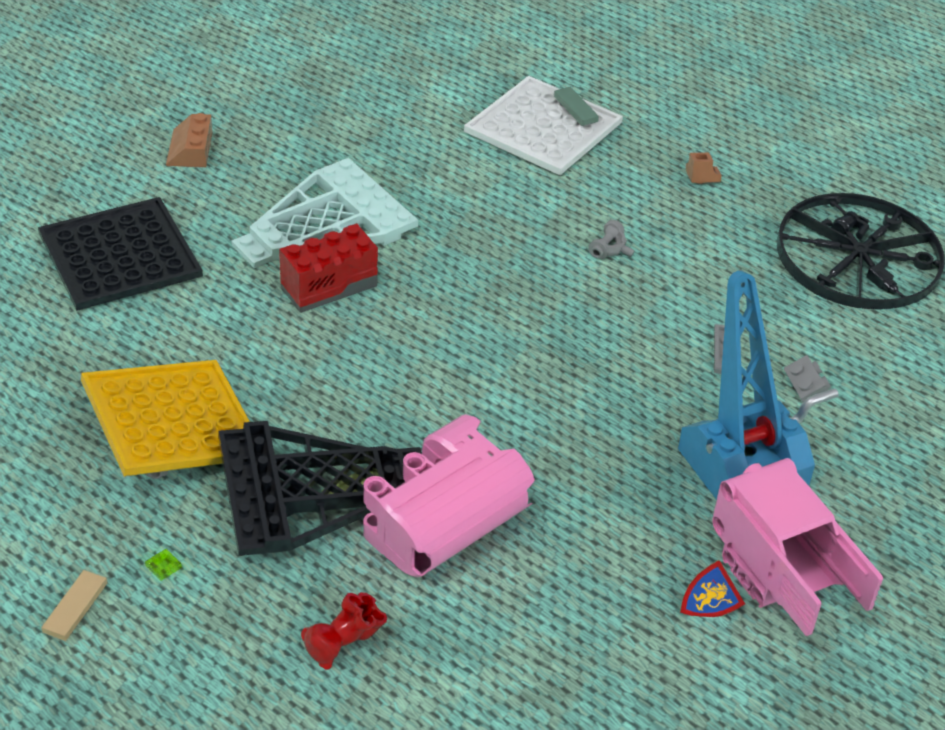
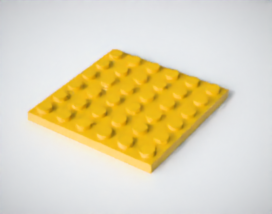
M217 360L81 373V383L123 476L222 464L218 431L243 429L244 422H250Z

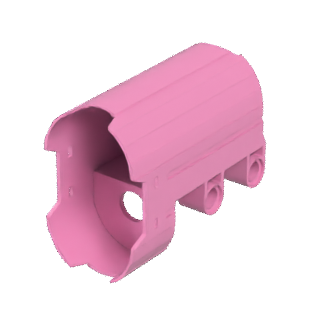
M466 414L459 416L424 439L422 454L416 452L407 454L403 459V479L405 483L394 488L379 476H371L364 481V503L366 508L371 511L363 519L364 538L401 571L413 577H422L532 504H528L527 489L535 481L530 467L515 448L501 451L480 434L477 428L481 421L474 416Z

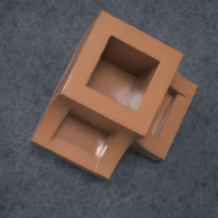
M709 152L690 153L689 162L686 163V172L691 183L721 182V173L717 167L713 166V159Z

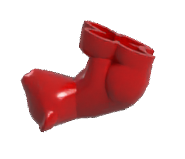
M360 592L358 595L347 593L341 603V612L331 624L317 623L302 630L301 637L308 654L319 663L320 667L325 670L330 669L333 660L337 657L342 646L357 640L363 641L371 638L387 622L386 613L379 610L375 604L377 600L373 596L364 592Z

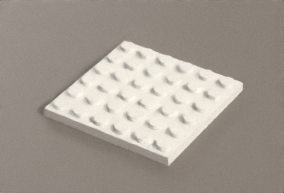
M528 76L465 124L464 132L561 175L620 125L623 116L584 100L599 116V121L581 126L554 97V91L559 90V88Z

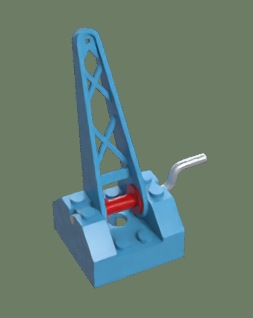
M742 270L734 272L730 276L727 285L718 419L700 421L682 427L678 450L716 500L722 481L743 474L745 469L752 464L759 463L763 467L785 458H790L794 462L797 473L809 486L815 463L807 433L799 423L805 419L811 407L837 398L839 395L835 388L812 395L801 404L798 412L789 418L790 412L780 400H777L755 278ZM742 294L745 295L747 304L743 316L739 312V300ZM744 328L749 332L751 361L746 370L741 366L740 337ZM747 383H749L754 389L755 402L743 406L742 394ZM745 446L753 448V456H745Z

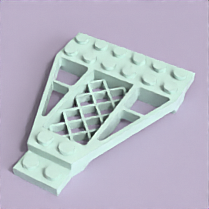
M347 158L314 171L249 227V234L232 240V246L253 268H256L268 262L280 260V248L292 244L301 246L305 240L310 238H318L320 240L326 233L331 231L341 233L344 227L356 223L360 227L363 226L370 233L367 235L374 244L381 243L385 246L401 239V233L418 227V219L352 160ZM314 183L326 192L315 198H309L304 194ZM296 199H299L302 202L300 204L287 208ZM329 208H340V211L329 210ZM313 214H315V215H323V217H322V218H316V217H312V215H313ZM326 217H337V220L326 219ZM295 221L305 222V225H298L294 223ZM309 223L320 224V226H309ZM278 229H286L288 231L287 233L280 232ZM292 230L302 231V234H294L291 232Z

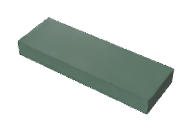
M571 86L554 91V97L581 126L599 121V116Z

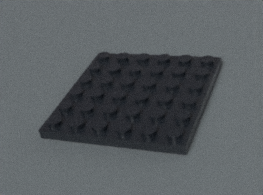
M160 197L38 227L39 235L76 311L203 277L201 266Z

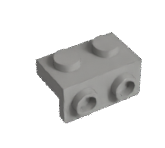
M808 355L784 367L802 402L812 395L832 388L825 376L822 378L819 376L822 370L816 361L811 362Z

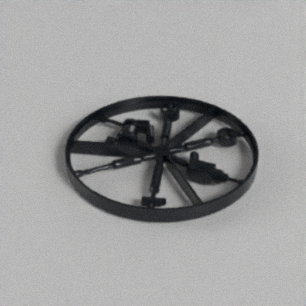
M830 193L808 198L793 206L786 213L780 224L777 236V251L785 269L797 282L824 299L855 308L881 310L900 308L916 303L936 288L945 264L942 245L926 223L913 213L894 203L862 194ZM830 204L832 207L838 208L844 216L835 219L833 223L828 218L819 222L802 211ZM838 204L859 205L885 212L884 226H880L864 243L858 242L850 230L853 227L859 228L856 237L861 240L869 230V220L861 215H857L853 211L846 213ZM793 219L830 240L819 238L813 240L789 236L783 233V230L787 223ZM902 221L920 233L877 241L887 232V229H899ZM790 239L812 243L817 247L834 250L841 248L852 253L830 270L827 277L820 273L816 279L819 281L818 283L793 263L784 248L783 240ZM929 242L935 251L937 260L933 261V256L927 252H918L915 257H911L906 253L888 250ZM869 255H882V258L903 262L910 260L913 261L915 267L921 270L930 269L933 263V265L938 266V273L931 284L925 289L913 295L905 296L898 291L897 283L893 280L894 275L885 269L888 266V261L882 259L875 265ZM858 257L856 296L847 295L828 288L836 287L837 282L831 280V278L838 276ZM862 258L869 266L866 277L880 289L897 293L901 298H861Z

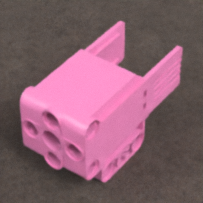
M785 458L763 467L759 463L752 464L745 469L743 474L721 482L712 523L714 530L725 543L722 553L723 561L729 564L732 568L730 569L752 599L757 600L760 604L759 608L777 602L778 605L785 609L805 636L813 633L821 607V601L814 592L833 584L845 585L866 611L873 609L883 576L838 525L832 512L800 477L794 462L790 458Z

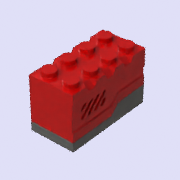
M357 223L344 227L341 233L331 231L324 234L320 240L318 238H310L305 240L301 246L292 244L279 249L281 289L300 313L377 287L378 247Z

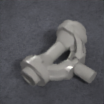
M609 220L604 225L605 236L602 239L593 240L588 248L593 257L604 259L606 256H618L620 252L631 257L635 250L626 246L627 240L624 235V227L616 220ZM614 239L616 241L614 245H608L611 240Z

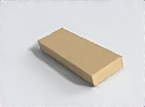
M83 570L41 627L42 633L66 641L106 586L107 578Z

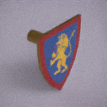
M720 560L707 566L691 581L683 596L680 613L690 616L718 617L745 605Z

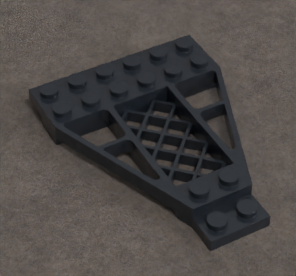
M268 421L244 422L243 429L218 431L238 556L291 551L364 518L371 511L366 508L364 503V485L361 482L371 476H379L394 488L405 483L403 479L404 457L413 452L422 454L421 448L364 447L269 426ZM272 438L304 445L305 452L275 455ZM311 447L321 448L327 451L312 452ZM364 463L369 464V466L366 469L357 465ZM340 465L345 466V467L342 469V471H339L338 469H336V468L333 467V466H340ZM316 467L320 468V470L317 473L308 469ZM292 469L296 470L292 475L283 471ZM351 470L359 476L354 480L346 474ZM327 472L335 478L329 482L322 476ZM301 474H303L304 476L309 478L310 481L307 484H305L297 478ZM279 478L286 481L282 486L280 484ZM339 481L349 485L346 491L336 486ZM317 483L325 489L319 493L311 487ZM291 485L300 490L296 495L287 490ZM361 507L330 522L326 520V510ZM317 512L319 514L321 526L291 538L286 514Z

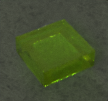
M167 549L145 561V566L160 581L182 568L181 562Z

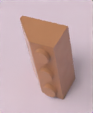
M191 114L173 129L166 166H207L213 133L211 114Z

